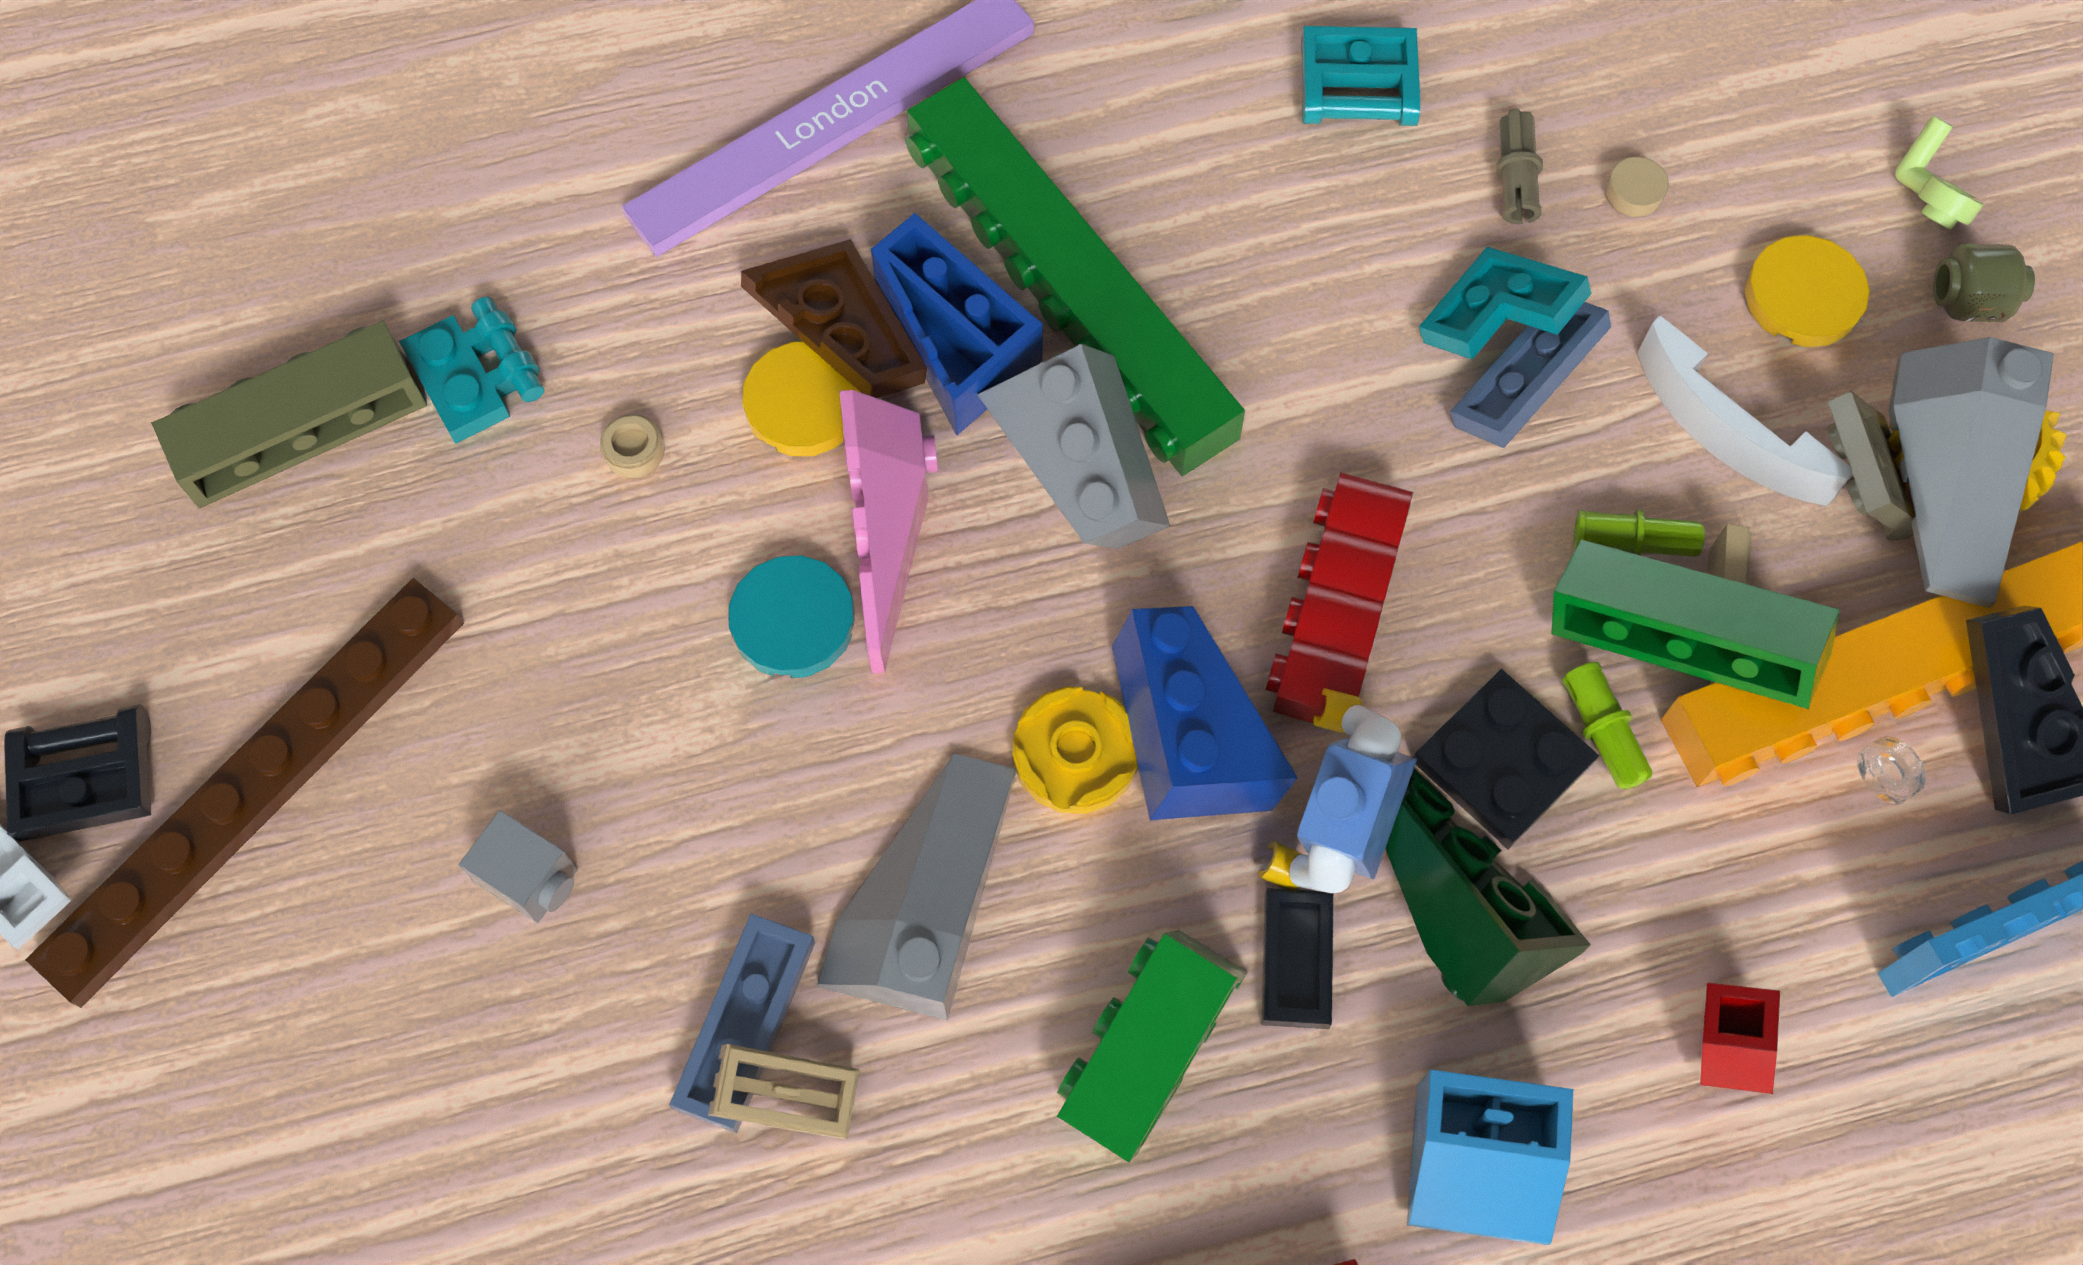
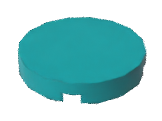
M803 555L775 557L755 566L737 584L729 603V630L741 656L759 672L774 676L775 673L778 675H790V678H804L829 668L847 650L852 637L855 620L854 602L843 577L825 562Z

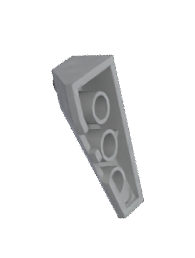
M955 753L952 755L836 920L817 983L819 988L948 1021L1015 780L1016 768Z

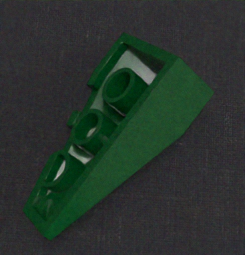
M1413 769L1385 849L1426 953L1442 972L1441 979L1445 987L1455 997L1464 1001L1467 1006L1505 1002L1583 954L1591 944L1550 894L1534 879L1529 880L1523 887L1495 861V858L1502 850L1486 835L1480 839L1473 832L1459 827L1452 821L1451 818L1455 812L1453 804L1420 773Z

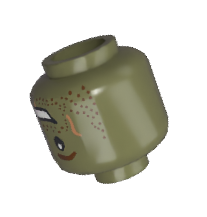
M1965 243L1954 249L1948 258H1943L1939 262L1934 275L1933 294L1936 303L1944 306L1946 313L1954 320L2004 322L2017 313L2022 302H2026L2031 298L2035 286V274L2033 268L2025 264L2022 253L2013 245Z

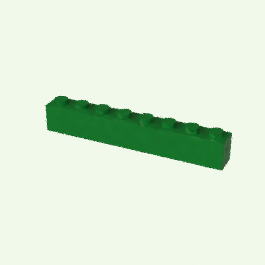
M965 77L907 110L909 136L905 138V143L911 157L919 167L925 168L928 166L938 178L940 190L947 202L953 208L961 206L971 218L972 228L983 246L987 249L994 247L1004 259L1005 268L1014 284L1021 290L1028 288L1039 302L1040 312L1049 327L1055 332L1062 330L1074 344L1073 348L1083 344L1114 355L1135 420L1145 431L1146 442L1158 460L1163 463L1169 461L1183 477L1240 440L1245 409Z

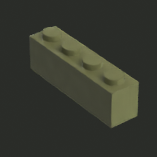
M384 320L369 327L354 329L346 334L344 338L317 350L295 355L287 363L256 377L241 379L232 384L230 388L197 403L182 405L176 408L170 415L151 422L176 482L200 509L422 409L427 404L397 343Z

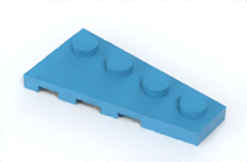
M2083 861L2064 871L2069 879L2067 881L2050 887L2045 878L2007 896L2011 905L1992 912L1989 905L1986 904L1951 921L1950 924L1953 929L1934 937L1929 930L1894 947L1892 950L1898 960L1877 973L1890 996H1896L2082 911Z

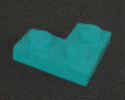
M1486 247L1420 324L1419 330L1424 344L1473 360L1506 319L1558 335L1591 295L1588 276Z

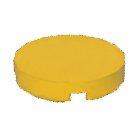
M1802 235L1784 237L1766 246L1750 269L1744 292L1750 313L1765 331L1775 337L1780 333L1787 338L1793 339L1790 344L1802 347L1828 346L1848 336L1867 310L1870 287L1865 270L1850 252L1831 240Z
M790 342L771 349L753 364L743 383L742 406L752 433L762 443L764 440L768 445L774 446L777 452L788 456H816L835 449L844 442L840 391H860L804 342Z
M1065 686L1042 694L1024 710L1017 723V729L1013 738L1012 762L1014 768H1016L1020 784L1038 803L1060 813L1087 814L1110 806L1129 789L1138 770L1128 714L1115 697L1101 691L1098 694L1093 691L1083 690V687Z

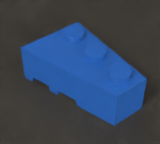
M916 213L911 215L871 249L875 281L926 365V380L957 436L987 410L977 394L1027 371L1043 361V324Z
M1193 606L1132 609L1112 645L1124 705L1128 714L1149 819L1161 820L1273 811L1298 777Z

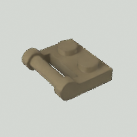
M1852 391L1827 401L1835 422L1828 425V434L1838 455L1842 459H1848L1854 478L1847 481V488L1855 507L1862 515L1869 514L1881 522L1887 540H1901L1914 536L1911 521L1916 516L1914 505L1909 503L1887 443L1891 432L1885 416Z

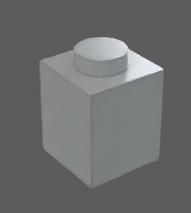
M501 810L498 811L458 864L474 883L537 924L547 911L554 912L565 902L574 885L573 876L578 870L562 849Z

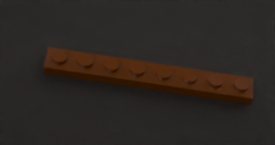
M412 578L40 944L25 961L70 1003L82 1008L464 624L459 615L415 578Z

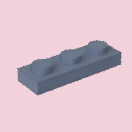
M1584 302L1558 335L1527 326L1451 410L1454 427L1501 448H1505L1611 328L1609 310Z
M750 914L669 1104L673 1110L736 1134L738 1133L742 1121L708 1116L710 1101H714L716 1088L713 1087L715 1075L719 1073L721 1059H719L721 1045L731 1044L771 1052L816 942L812 935ZM738 1063L736 1076L759 1080L764 1067ZM733 1091L731 1103L749 1106L753 1094Z

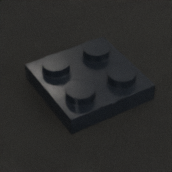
M1500 669L1414 754L1413 758L1417 759L1415 765L1509 850L1595 763L1600 755L1503 669Z

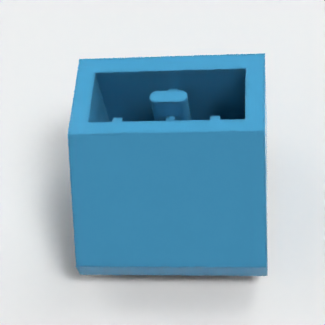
M1430 1069L1417 1084L1407 1226L1550 1245L1570 1165L1574 1089Z

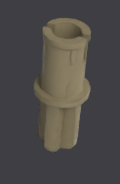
M1519 109L1509 110L1508 115L1500 119L1501 158L1496 163V173L1503 179V218L1511 224H1523V207V209H1527V220L1531 223L1541 216L1538 175L1543 170V159L1536 154L1534 116L1531 112H1521Z

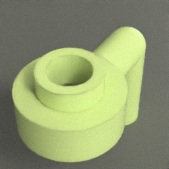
M1932 115L1897 166L1895 176L1900 183L1916 192L1918 197L1926 202L1921 212L1928 218L1949 229H1953L1958 221L1970 225L1984 206V203L1968 192L1925 169L1953 128L1949 123Z

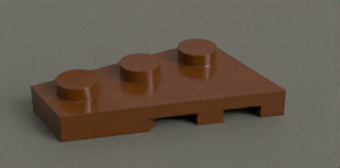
M851 239L741 271V287L861 393L874 398H880L925 383L926 365Z

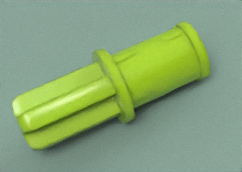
M1578 510L1574 528V550H1576L1580 540H1585L1637 555L1653 553L1697 557L1702 552L1705 539L1704 526L1697 521L1644 517L1643 510H1635L1634 515Z
M1599 662L1587 663L1568 672L1561 681L1572 701H1574L1586 727L1582 734L1586 740H1594L1616 786L1627 790L1646 782L1652 777V769L1628 724L1633 717L1629 710H1622L1607 683L1608 681Z

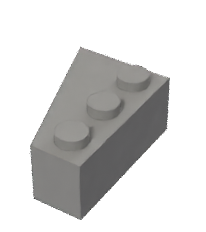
M1080 344L977 394L1084 544L1119 549L1170 527L1168 516L1114 355Z

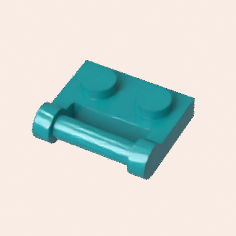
M1303 27L1301 38L1302 124H1320L1321 119L1398 120L1399 126L1418 125L1421 104L1417 28ZM1322 87L1399 88V97L1323 95Z

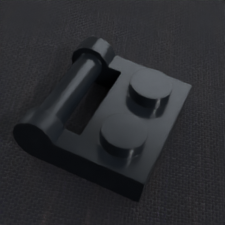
M138 704L118 709L115 716L35 731L31 726L6 731L4 750L7 834L21 842L151 816L147 742L151 738V724L144 706ZM118 742L117 751L36 766L41 756Z

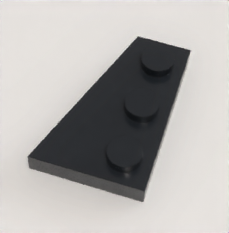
M2021 606L1966 620L1995 810L2012 815L2083 796V706L2071 684L2075 675L2042 608Z

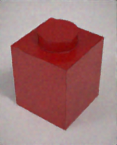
M1707 983L1700 1085L1773 1094L1778 1046L1779 990Z

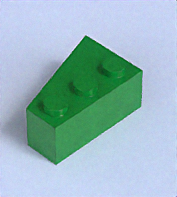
M1180 930L1164 933L1159 942L1148 937L1128 970V974L1137 978L1124 1002L1115 997L1111 999L1093 1029L1092 1033L1102 1039L1089 1062L1078 1057L1064 1077L1057 1093L1064 1097L1066 1101L1057 1117L1122 1159L1130 1162L1139 1153L1169 1104L1202 1043L1207 1041L1215 1028V1021L1235 988L1238 990L1248 972Z

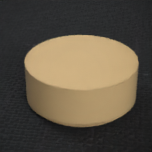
M1644 157L1623 159L1615 165L1606 184L1607 199L1613 208L1624 215L1631 217L1650 215L1663 202L1669 187L1668 176L1664 169L1651 159Z
M628 414L614 419L605 427L600 438V449L606 464L614 473L622 477L639 478L648 475L659 466L664 456V442L657 425L642 415Z

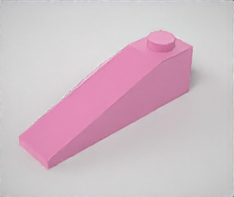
M855 390L840 391L847 470L850 476L852 498L856 508H852L858 557L861 558L859 579L867 651L872 674L883 673L886 670L929 497L926 473L938 472L935 436L922 437L919 413Z

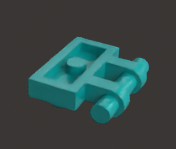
M491 297L479 298L472 304L471 310L477 319V324L474 328L464 333L456 318L452 315L399 341L455 444L509 418L510 415L501 400L502 397L517 390L524 402H533L544 393V388L537 377L539 374L537 363L528 351H522L514 337L516 334L514 323L505 311L497 308ZM494 350L501 362L498 368L486 373L478 357Z

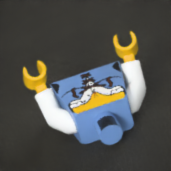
M1324 688L1322 695L1326 696L1325 710L1322 717L1314 716V725L1343 733L1350 737L1329 744L1298 828L1297 837L1309 855L1302 854L1273 841L1267 848L1273 851L1272 859L1264 871H1258V876L1284 889L1296 890L1298 887L1327 893H1339L1347 889L1354 877V873L1373 880L1375 879L1417 759L1397 752L1401 743V733L1393 721L1364 707L1360 697Z

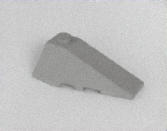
M1986 337L1904 352L1897 359L1889 416L1892 430L1899 431L1904 456L1899 465L1903 482H1909L1916 515L1911 524L1925 591L1987 608L1995 604L2047 406L2054 353Z

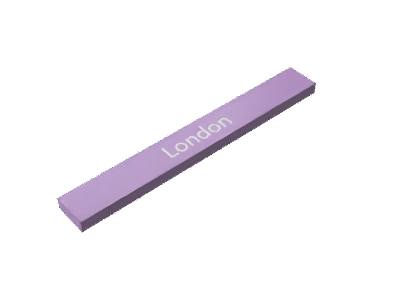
M975 0L622 206L625 218L654 256L658 257L1034 34V21L1015 0Z

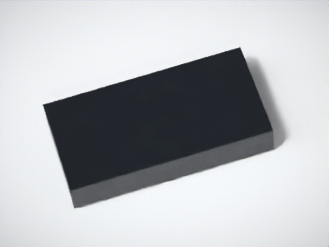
M1266 889L1264 900L1261 1025L1330 1029L1332 1025L1334 893Z

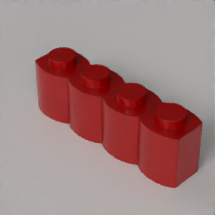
M1341 472L1335 491L1327 488L1322 489L1313 524L1324 526L1325 528L1320 545L1307 542L1297 577L1309 581L1304 600L1291 597L1282 629V634L1292 636L1293 641L1288 656L1275 653L1265 689L1266 691L1277 693L1273 712L1313 723L1314 716L1322 717L1325 710L1326 696L1322 695L1324 688L1359 697L1413 496L1412 491Z

